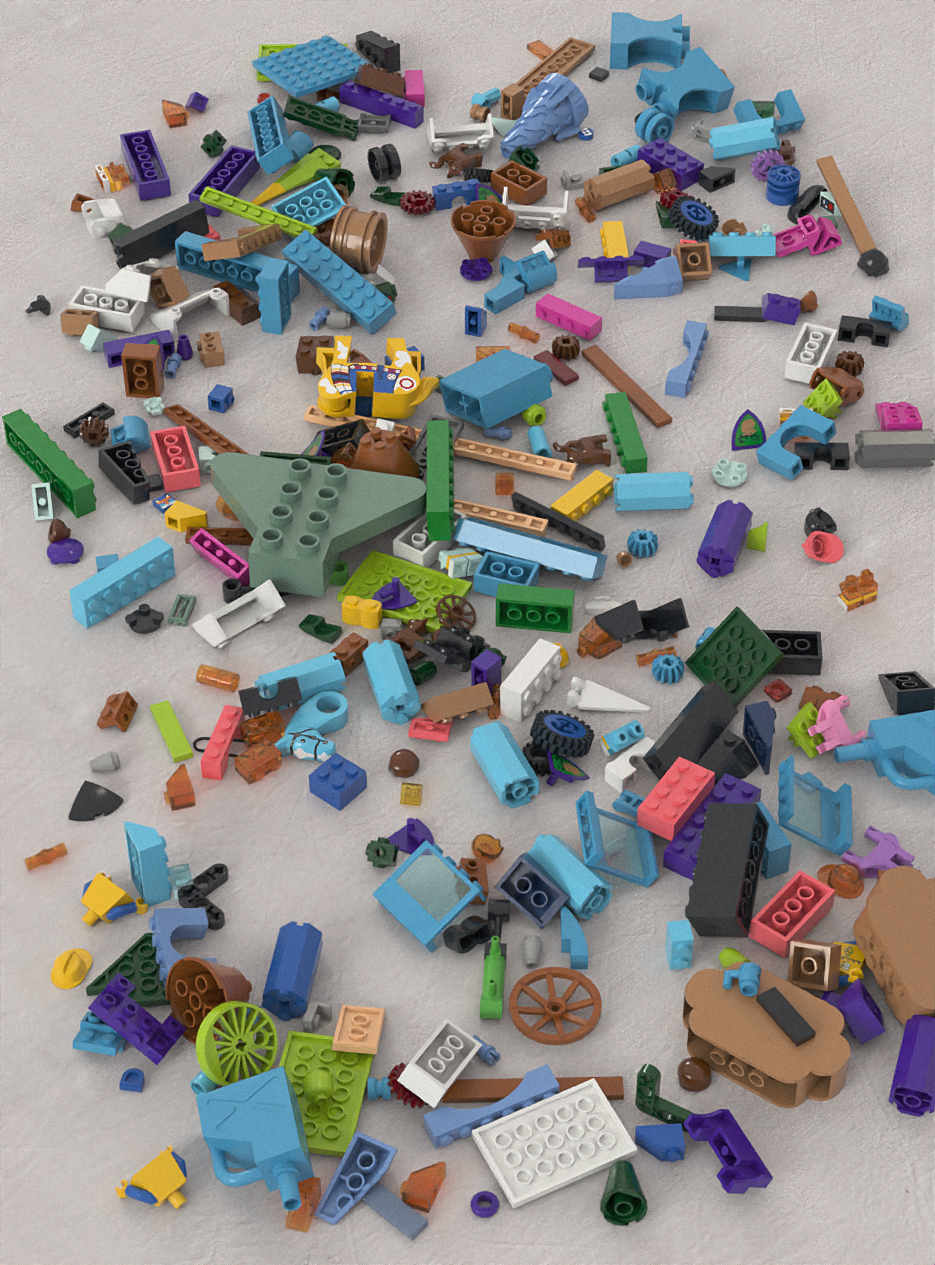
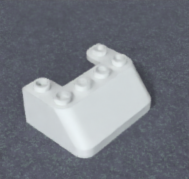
M491 113L488 114L486 123L434 127L433 118H429L427 135L430 149L434 153H441L443 150L450 151L461 143L468 145V148L465 149L466 151L473 150L474 148L488 149L492 145L494 138Z
M504 187L502 204L508 206V210L515 213V227H523L525 229L538 228L541 230L559 228L560 231L567 227L569 219V191H565L564 208L509 205L508 188Z

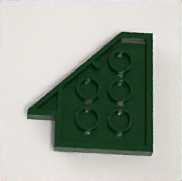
M145 933L87 986V996L99 995L119 972L136 986L128 996L141 1007L170 1004V1000L166 1001L164 984L159 978L160 965L156 963V947L152 945L153 933Z

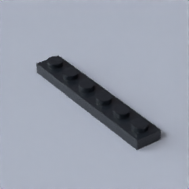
M516 491L512 494V504L516 511L523 512L529 516L547 519L548 527L551 526L560 533L567 534L573 537L574 540L587 544L592 549L602 552L606 547L604 535Z

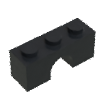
M842 315L838 341L854 343L857 337L867 336L872 340L871 345L888 347L892 322Z
M821 442L794 443L793 454L801 458L803 470H813V463L816 461L827 462L830 465V470L849 469L850 452L848 443H827L826 445Z
M292 676L277 680L278 692L270 699L263 698L259 694L257 686L238 690L244 716L248 715L251 718L259 716L260 711L268 710L269 713L280 710L279 706L287 705V707L299 705L298 701H302L297 677Z

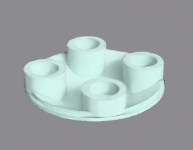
M726 458L720 459L712 469V478L718 484L728 487L742 484L748 475L746 464L729 461Z

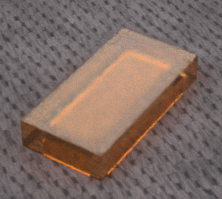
M540 40L527 44V49L541 60H544L553 52L551 48Z

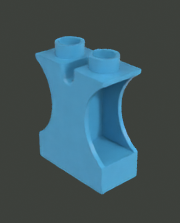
M612 12L610 69L627 70L634 65L648 62L666 64L674 69L681 66V59H684L686 52L690 51V26H682V14L668 20L648 21L637 18L630 13Z
M701 47L686 52L683 64L675 70L658 72L642 68L639 81L635 87L636 94L641 101L645 100L649 106L653 105V107L673 118L674 123L676 117L685 111L703 110L715 114L728 109L735 86Z

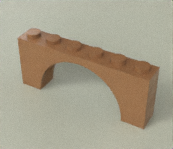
M279 223L244 227L237 230L238 237L202 244L204 261L241 257L281 240L282 230L279 227Z

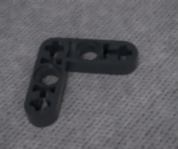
M221 863L212 865L181 887L177 893L178 902L183 908H196L200 905L207 907L205 911L209 924L208 928L211 930L223 928L225 916L223 911L209 901L206 896L228 880V867ZM203 882L209 884L205 888L198 887V885Z

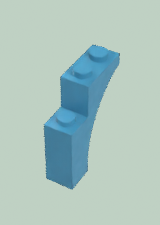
M506 256L500 258V273L503 276L501 282L484 294V308L494 314H498L524 299L525 285L520 282L522 277L515 262Z

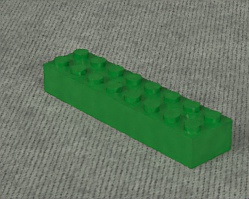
M22 409L2 416L7 445L43 483H50L53 494L78 519L95 511V502L97 500L93 491L95 488L94 482L85 475L82 469L76 466L72 459L70 460L64 450L61 451L56 442L52 441L46 432L40 429L38 423H34L30 415L26 414Z
M449 420L427 421V525L429 541L451 540V533H455L454 522H451L454 521L453 427H449Z

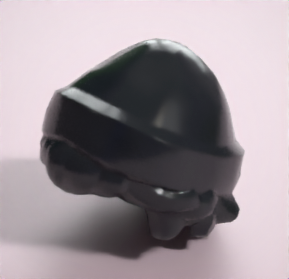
M872 248L860 255L857 266L867 273L869 277L871 275L877 277L889 271V260L882 251Z
M818 507L811 509L810 513L806 516L804 531L807 537L814 531L833 534V532L837 531V525L828 513Z

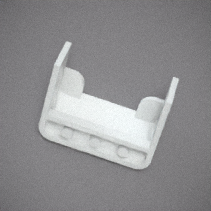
M153 258L138 264L127 265L105 284V292L148 302L151 275L149 274L157 269L173 265L160 263L158 259Z
M269 579L213 613H208L195 622L193 627L213 647L218 645L221 648L229 643V638L261 620L267 622L274 618L273 613L284 607L285 603Z

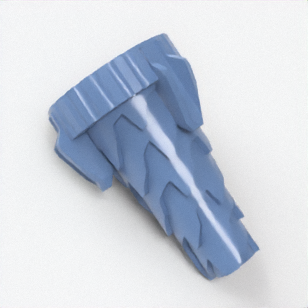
M548 74L536 88H532L528 93L522 108V116L507 132L508 135L500 142L501 155L505 159H509L513 150L520 145L522 146L521 148H531L533 150L541 141H546L552 134H554V141L556 142L577 134L580 131V124L585 121L584 119L588 116L589 112L587 100L580 89L562 74Z

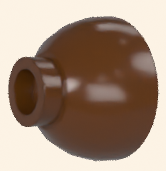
M53 519L48 532L49 542L53 543L69 538L71 529L67 528L62 520Z

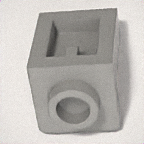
M700 119L692 128L694 133L693 139L709 143V138H711L710 130L713 127L703 125V120Z
M563 170L561 184L565 186L567 191L584 188V180L581 174L569 176L567 170Z
M383 619L381 627L382 640L385 637L393 638L402 630L401 619Z
M311 1000L303 1018V1032L313 1034L315 1027H319L321 1019L331 1021L332 1005L323 1001Z

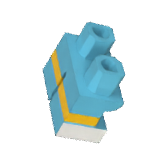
M635 719L597 740L607 757L644 738L645 731L641 723Z

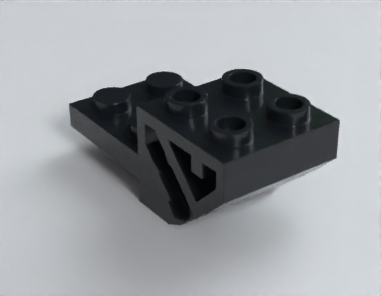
M450 626V628L442 627L437 639L434 641L427 638L425 640H416L413 647L459 672H468L474 658L479 655L480 651L490 648L491 645L485 642V638L469 634L470 630L464 627Z

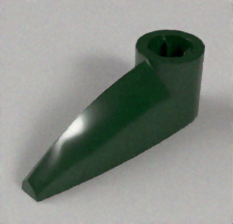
M656 201V210L661 228H674V224L669 222L671 219H668L670 209Z

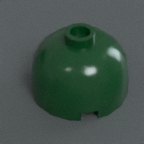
M521 145L517 146L509 156V162L513 160L537 172L540 165L538 166L537 164L539 160L535 153L529 148L524 149L521 148Z

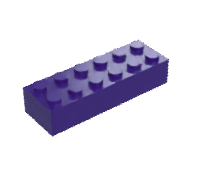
M151 130L120 134L122 153L140 201L170 196V179Z
M231 145L188 194L189 203L196 199L200 202L199 198L206 187L236 197L260 169L256 152ZM200 202L205 207L207 215L219 217L223 210Z
M725 773L665 848L663 867L693 881V869L697 864V849L701 845L700 834L701 830H704L705 825L704 814L708 810L709 803L754 804L760 802L761 789Z

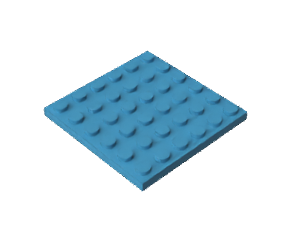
M327 35L252 61L255 69L296 98L354 79L360 64H370Z

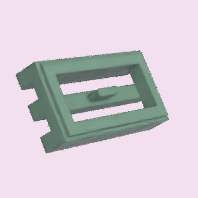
M178 594L168 616V624L172 625V622H175V625L179 626L182 623V626L186 627L197 601L196 596ZM182 599H184V602H183V604L181 605L179 614H178L177 617H175V615H176V613H177V610H178V608H179V605H180Z

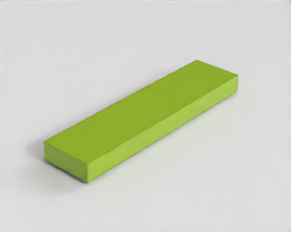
M166 700L149 705L152 716L174 763L193 758V751L169 701Z

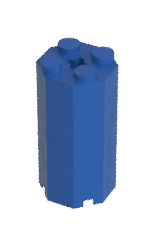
M291 921L279 930L262 995V1007L282 1021H289L291 1018L295 1019L306 1013L323 946L322 932L310 923H303V926H299L297 922Z

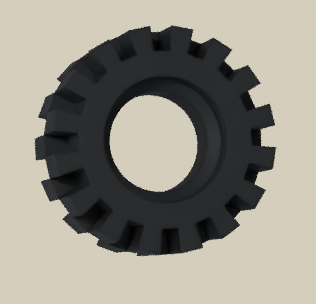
M465 168L464 181L478 179L479 182L491 183V173L493 170Z
M532 741V744L528 742L526 747H523L522 752L536 776L538 777V774H541V777H544L545 773L550 775L547 749H543L542 745H537L536 741ZM541 756L545 757L546 759L537 760L534 759V757Z

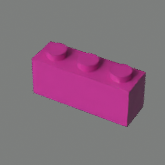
M405 70V76H402L405 78L403 99L425 107L423 70Z

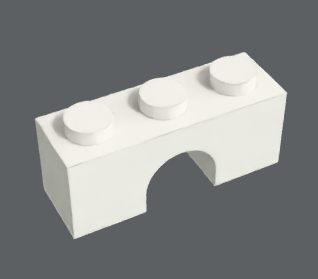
M646 736L641 741L636 742L632 748L624 751L613 762H609L605 767V782L622 793L636 784V768H643L649 773L652 772L642 758L655 742Z

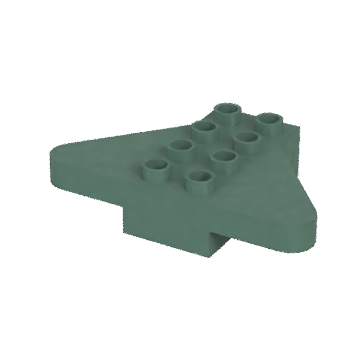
M234 452L221 453L211 460L212 485L254 539L248 551L250 587L254 588L259 587L270 579L277 591L324 598L342 551L422 514L427 506V486L423 481L414 477L350 469L337 463L321 465L310 463L306 459L285 460Z

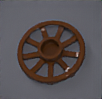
M448 595L439 600L435 611L437 612L440 624L442 623L447 628H450V626L455 627L457 621L460 627H464L462 623L464 621L470 625L466 629L471 630L474 627L476 612L466 599L457 595ZM451 598L452 607L445 601L446 599ZM456 598L463 601L461 606L456 605ZM441 604H443L448 610L441 609ZM467 604L472 611L465 612L464 606ZM441 613L448 614L449 616L443 618ZM473 615V621L466 619L464 616ZM452 619V624L450 625L446 621Z

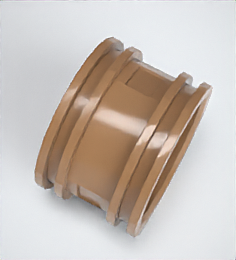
M343 205L339 209L334 221L329 249L349 266L359 268L360 272L376 273L378 264H381L387 241V215L373 210L370 213L361 212L357 207Z

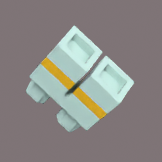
M461 547L453 551L441 550L438 560L441 562L440 569L449 570L448 576L451 579L474 575L483 559V556L472 548L463 549Z

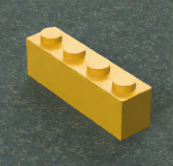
M622 221L603 222V227L600 228L603 256L607 258H614L615 256L629 257Z
M596 470L551 504L550 509L577 522L578 519L588 514L591 509L598 506L605 498L612 495L614 479Z

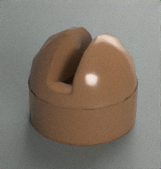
M621 551L616 556L617 562L621 567H628L633 561L630 553L626 551Z

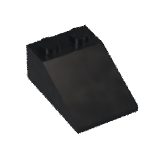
M364 419L324 429L325 440L321 450L332 458L353 459L360 439L370 432ZM323 430L318 431L317 434H316V436H315V438H316Z
M916 671L878 674L889 706L897 715L901 716L909 713L935 710V688Z

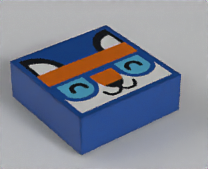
M168 493L152 500L153 506L162 514L176 501Z

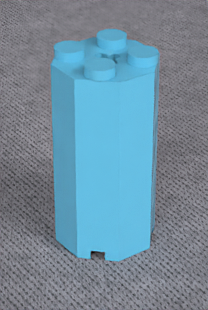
M774 117L712 128L710 130L711 138H709L710 147L714 149V161L758 154V152L763 153L764 150L766 152H769L770 149L772 151L780 150L779 130Z
M688 472L614 475V479H618L614 483V503L619 506L615 508L616 512L689 509L694 504L693 493H690V488L693 486V476L689 475Z
M389 639L383 640L384 643L381 644L373 642L362 655L364 659L363 665L383 719L403 725L421 709L419 695L400 645Z
M332 652L260 675L258 680L254 681V685L258 687L263 698L270 699L278 692L277 680L296 676L302 696V701L298 702L302 704L322 691L339 692L345 690L346 685L342 686V682L346 680L339 659L334 660L333 656H336V654ZM287 705L279 706L280 710H278V711H281V710H284V709H287V708H290V707H287Z
M501 721L476 727L470 738V750L503 805L505 803L508 804L510 808L528 804L531 801L530 797L533 794L536 796L539 793L540 781L508 727L503 725Z
M541 834L536 838L534 845L527 854L536 860L570 896L564 904L579 918L586 920L593 918L591 914L594 912L597 914L603 912L612 899L610 890H613V886L594 868L585 866L584 859L559 836L552 834L545 836Z

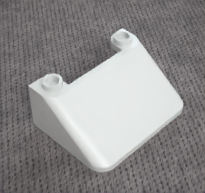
M220 288L197 292L176 305L166 306L153 312L150 315V321L162 331L170 330L173 340L176 341L178 340L176 321L182 318L183 313L209 302L225 316H229V296Z

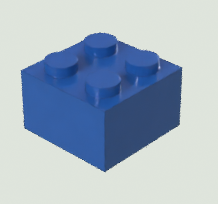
M335 753L309 775L310 793L341 811L367 788L366 771Z

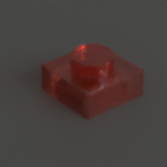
M780 678L764 686V692L776 703L792 695V689Z

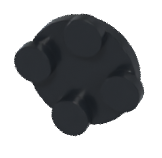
M141 604L138 610L125 617V621L130 629L140 634L156 631L164 620L163 613L151 609L148 604Z

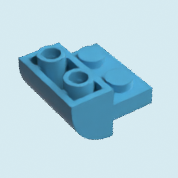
M294 131L289 137L294 156L291 162L297 163L314 146L310 137L301 131Z
M544 250L515 262L522 277L520 282L525 285L526 294L550 286L557 280L556 266L554 262L550 263Z
M876 295L873 297L872 312L869 314L870 319L892 322V329L900 332L907 328L909 325V314L905 312V307Z
M138 416L123 417V424L110 429L112 445L130 440L132 448L135 449L136 453L152 447L148 424Z
M87 1012L80 1022V1031L73 1040L72 1049L116 1056L118 1052L123 1053L127 1040L93 1012Z

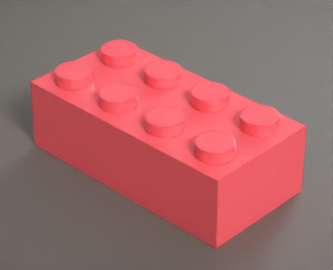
M180 426L151 431L152 450L165 493L201 486L199 467L186 427Z
M678 757L638 807L637 825L672 841L714 788L715 772L682 757Z
M799 870L751 920L749 937L785 958L790 953V941L803 939L833 908L835 890Z

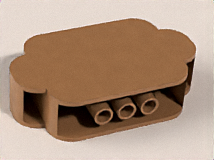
M898 866L885 871L867 896L866 906L853 924V934L858 948L862 950L866 958L867 966L872 970L876 983L885 996L887 1005L891 1007L895 1017L906 1026L907 1020L912 1019V1016L916 1014L935 1018V878L926 880L924 875L917 869L909 866Z
M749 962L734 963L727 967L725 971L739 969L742 964ZM761 968L760 987L754 996H745L740 993L739 978L732 979L731 989H724V972L717 969L700 970L687 982L684 992L682 1021L688 1030L687 1051L691 1057L704 1059L710 1065L711 1070L781 1108L797 1107L807 1098L816 1101L830 1100L842 1090L846 1083L851 1049L848 1041L843 1037L844 1017L837 1008ZM776 987L816 1032L815 1037L796 1046L756 1001L757 995Z

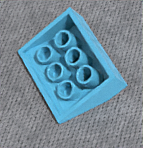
M326 176L271 206V209L274 212L316 227L337 216L339 209L346 204Z

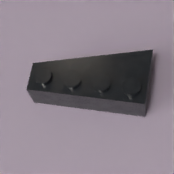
M373 31L356 35V49L377 68L387 69V73L401 70L399 43H394L393 40L388 41L386 37H381L380 34Z
M131 441L99 449L98 467L132 504L135 505L150 500V481L141 467L140 460L136 457V451L132 448Z

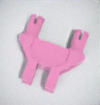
M841 695L835 700L825 701L819 710L817 723L807 729L810 736L821 732L825 739L823 743L816 746L819 754L831 749L834 750L835 747L861 743L862 736L867 734L861 730L852 736L840 710L850 705V700L845 703L843 702L848 699L846 695Z

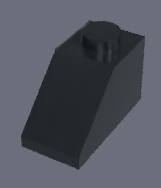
M710 166L699 171L698 184L709 193L735 183L736 169Z

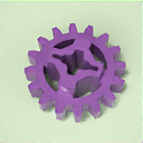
M772 149L769 152L764 150L762 154L758 152V157H753L754 161L751 162L752 167L750 169L754 178L756 177L758 181L762 179L763 182H766L769 169L776 165H784L785 162L777 150L774 152Z

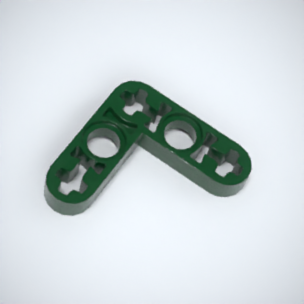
M644 1064L637 1074L635 1101L637 1108L643 1113L667 1124L681 1123L682 1130L689 1133L683 1123L690 1114L695 1113L659 1097L661 1073L655 1066Z

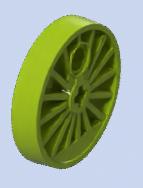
M243 1001L225 1002L211 1010L201 1023L196 1038V1055L202 1071L211 1081L221 1086L238 1082L239 1070L242 1080L269 1071L274 1063L278 1048L276 1028L269 1015L260 1007ZM239 1007V1008H238V1016H237V1019H236V1014H235L234 1008ZM247 1008H249L251 1011L246 1019ZM227 1012L229 1024L222 1015ZM257 1015H258L259 1018H260V1020H258V1021L253 1025V1023H254V1021H255V1019H256V1017H257ZM216 1021H218L225 1033L213 1026ZM213 1033L222 1038V1041L214 1040ZM216 1045H222V1047L216 1049ZM266 1049L265 1056L263 1057L253 1050ZM251 1056L261 1062L259 1068L257 1067ZM247 1065H248V1067L250 1068V1070H251L252 1073H253L250 1077H249V1072H248ZM230 1071V1079L227 1082L225 1079Z

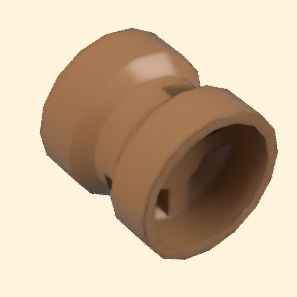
M475 103L471 107L470 117L485 123L491 110L488 107H481V105Z

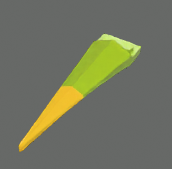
M318 148L313 153L305 155L250 203L259 206L289 190L314 181V174L320 168H340L341 162Z

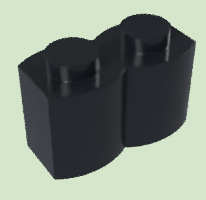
M474 915L463 920L460 925L448 927L442 935L447 948L462 954L471 951L477 944H484L491 940L494 936V931L490 921Z

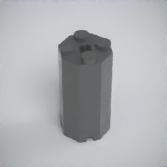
M932 429L860 430L859 434H855V444H858V451H855V462H858L861 468L933 466L934 463L931 461H935V439H931V435H934V431Z

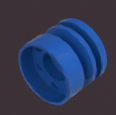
M776 165L770 168L767 178L766 199L772 204L779 206L792 205L799 198L801 172L790 165Z

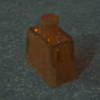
M593 617L579 633L577 653L582 658L589 654L596 659H602L620 649L622 644L621 641L617 642L599 628Z

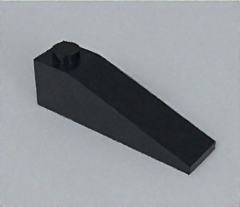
M728 730L713 743L697 762V765L715 772V787L725 773L741 780L754 771L759 763L745 740Z

